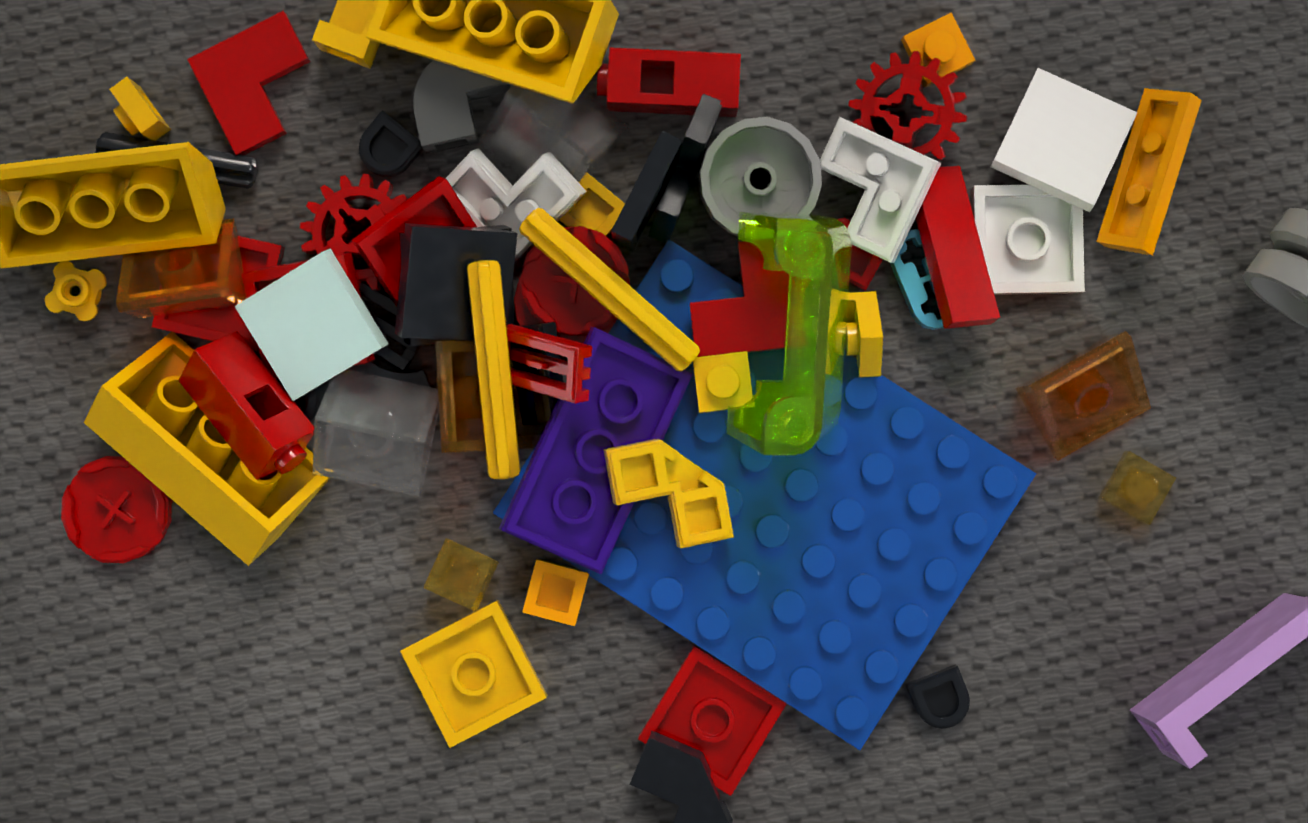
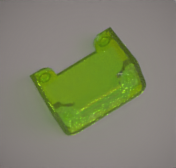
M740 212L738 240L752 243L760 249L764 256L763 269L784 271L789 275L783 380H756L757 392L749 402L739 407L728 406L727 434L763 455L803 454L834 429L841 412L852 248L851 236L843 223L827 216Z

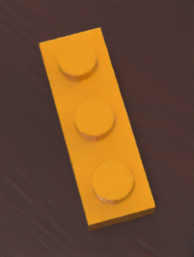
M1144 88L1137 110L1138 113L1131 129L1097 237V243L1110 249L1153 256L1202 101L1194 94Z

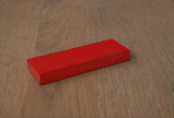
M939 167L916 216V222L944 329L989 325L1000 318L961 167Z

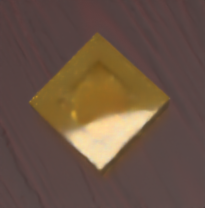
M1125 451L1099 498L1145 525H1150L1175 482L1176 477L1136 454Z
M446 538L423 588L477 612L499 562Z

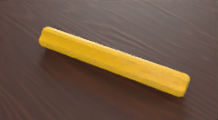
M538 207L525 218L519 228L520 233L675 370L682 372L698 356L700 349L697 344L545 210Z
M480 260L468 264L467 276L487 472L490 478L502 480L516 477L521 471L501 266L498 261Z

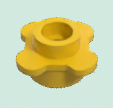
M69 261L59 262L53 269V274L56 278L53 289L45 296L46 307L53 313H60L62 311L73 313L81 321L94 319L98 314L97 305L101 299L102 289L107 284L105 275L97 269H92L88 272L77 269ZM74 286H78L80 288V294L78 296H73L71 294V289Z

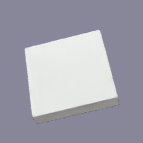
M1037 68L991 168L1090 212L1100 195L1138 112Z
M974 185L971 188V208L994 295L1074 294L1085 292L1083 209L1031 185Z

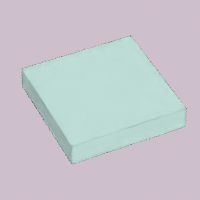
M331 248L319 253L235 306L292 401L302 397L388 345L387 340Z

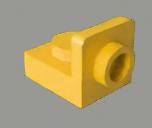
M876 291L824 294L821 297V336L826 340H845L846 355H856L859 377L881 376L883 332Z

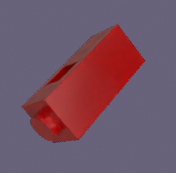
M609 47V63H602L597 72V96H607L608 111L694 115L702 95L706 94L721 101L720 105H722L719 117H736L739 107L741 54Z
M233 332L193 351L178 381L255 479L258 480L276 470L280 474H285L297 467L306 458L307 453L304 449L317 429L296 403L292 401L288 393L239 332Z

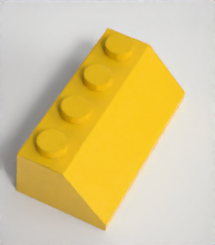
M378 0L365 37L381 44L573 104L602 65L619 13L611 0Z
M184 142L0 164V269L216 244L226 207L213 163L191 143Z
M171 332L101 386L84 424L249 566L282 535L335 472L306 447L304 449L307 453L306 458L293 470L285 474H280L276 470L256 480L178 380L194 349L174 332Z

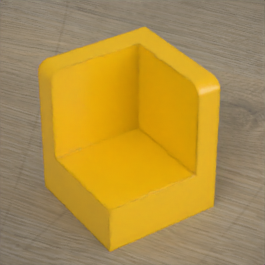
M337 0L329 23L319 19L312 41L323 52L371 69L380 43L369 40L365 36L378 0Z

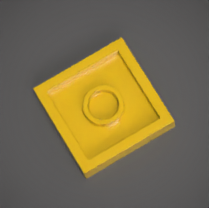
M499 600L400 651L449 748L546 699L548 696Z

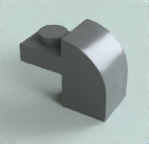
M433 60L421 73L415 86L413 97L414 115L422 148L427 154L480 143L471 101L522 90L523 88Z

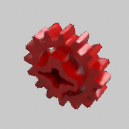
M913 51L909 64H903L898 53L894 52L890 54V68L885 70L876 62L870 64L871 71L875 76L871 82L857 79L855 84L865 93L862 99L849 100L848 106L861 110V118L852 121L853 123L879 134L874 125L873 116L884 118L893 130L892 141L925 156L931 152L935 157L943 160L946 154L941 144L945 140L959 143L961 140L958 134L952 130L954 123H964L968 120V116L956 112L955 108L956 104L967 99V95L965 92L952 93L950 87L958 79L955 72L946 74L943 77L938 75L942 64L940 59L935 57L927 67L921 66V53ZM903 75L899 89L887 98L876 97L878 91L885 83L897 76ZM924 77L932 81L939 89L945 106L931 104L923 93ZM907 96H914V105L934 114L933 116L922 115L921 118H912L909 127H904L903 118L894 115V112L885 111L884 107L903 105L907 100ZM929 124L942 125L930 141L913 148L918 132Z
M369 174L362 175L359 186H354L346 175L340 176L341 190L334 192L324 184L320 189L326 200L321 205L308 201L306 207L315 214L314 221L301 222L300 229L312 234L313 240L301 245L302 251L306 254H319L331 248L334 255L351 252L352 257L363 258L353 242L349 243L355 235L351 229L352 225L346 217L349 216L356 223L359 222L364 227H367L371 224L373 225L408 198L401 194L390 199L393 185L389 181L384 180L377 189H374L373 180ZM370 199L380 204H374L368 210L353 208L348 201ZM333 216L336 220L334 237L326 242L327 224L330 217ZM370 268L355 269L359 288L362 281H367L371 290L374 292L381 291V283Z

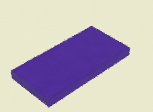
M591 327L584 344L592 346V357L584 358L583 365L591 368L590 379L582 380V388L589 390V401L575 404L561 399L557 400L499 529L602 574L634 502L622 505L613 504L603 449L652 439L663 441L693 373L687 370L677 371L665 360L602 330Z

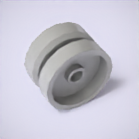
M771 117L742 119L722 130L706 150L698 173L700 199L710 218L729 234L748 240L780 237L799 227L815 208L822 187L820 159L810 140L792 124ZM760 168L761 173L767 171L770 175V183L765 185L763 190L755 189L749 180L751 172Z
M1289 208L1283 213L1269 234L1275 249H1261L1257 252L1242 274L1245 284L1264 302L1294 322L1308 328V210Z

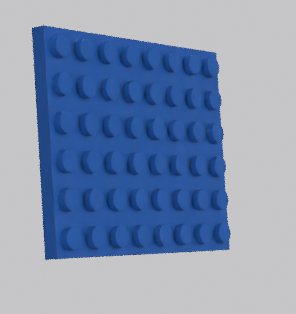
M671 240L667 241L636 289V292L693 342L690 303L744 297L742 285ZM619 319L616 320L608 334L663 359ZM803 325L804 347L748 353L754 407L699 413L693 361L685 369L693 373L663 438V442L724 483L733 538L680 549L676 545L668 496L665 495L634 502L602 574L565 558L563 559L581 571L589 573V576L850 745L861 750L1036 476V473L883 375L878 377H859L856 358L847 356L844 350ZM535 448L522 466L519 475L515 477L493 511V514L501 519L506 514Z

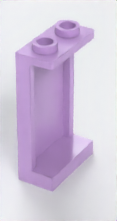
M1283 593L1130 709L1131 713L1164 755L1189 769L1208 756L1188 727L1301 641L1306 639L1308 642V597Z

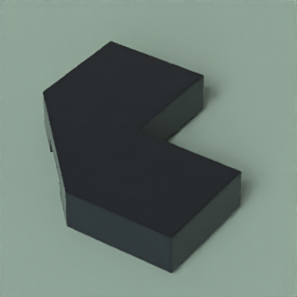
M706 94L702 95L685 134L674 170L656 209L648 234L649 237L666 243L667 240L670 241L692 188L693 180L713 134L722 108L720 100Z
M651 731L629 785L679 805L672 823H732L733 821L725 801L721 800L712 780L711 770L703 752Z

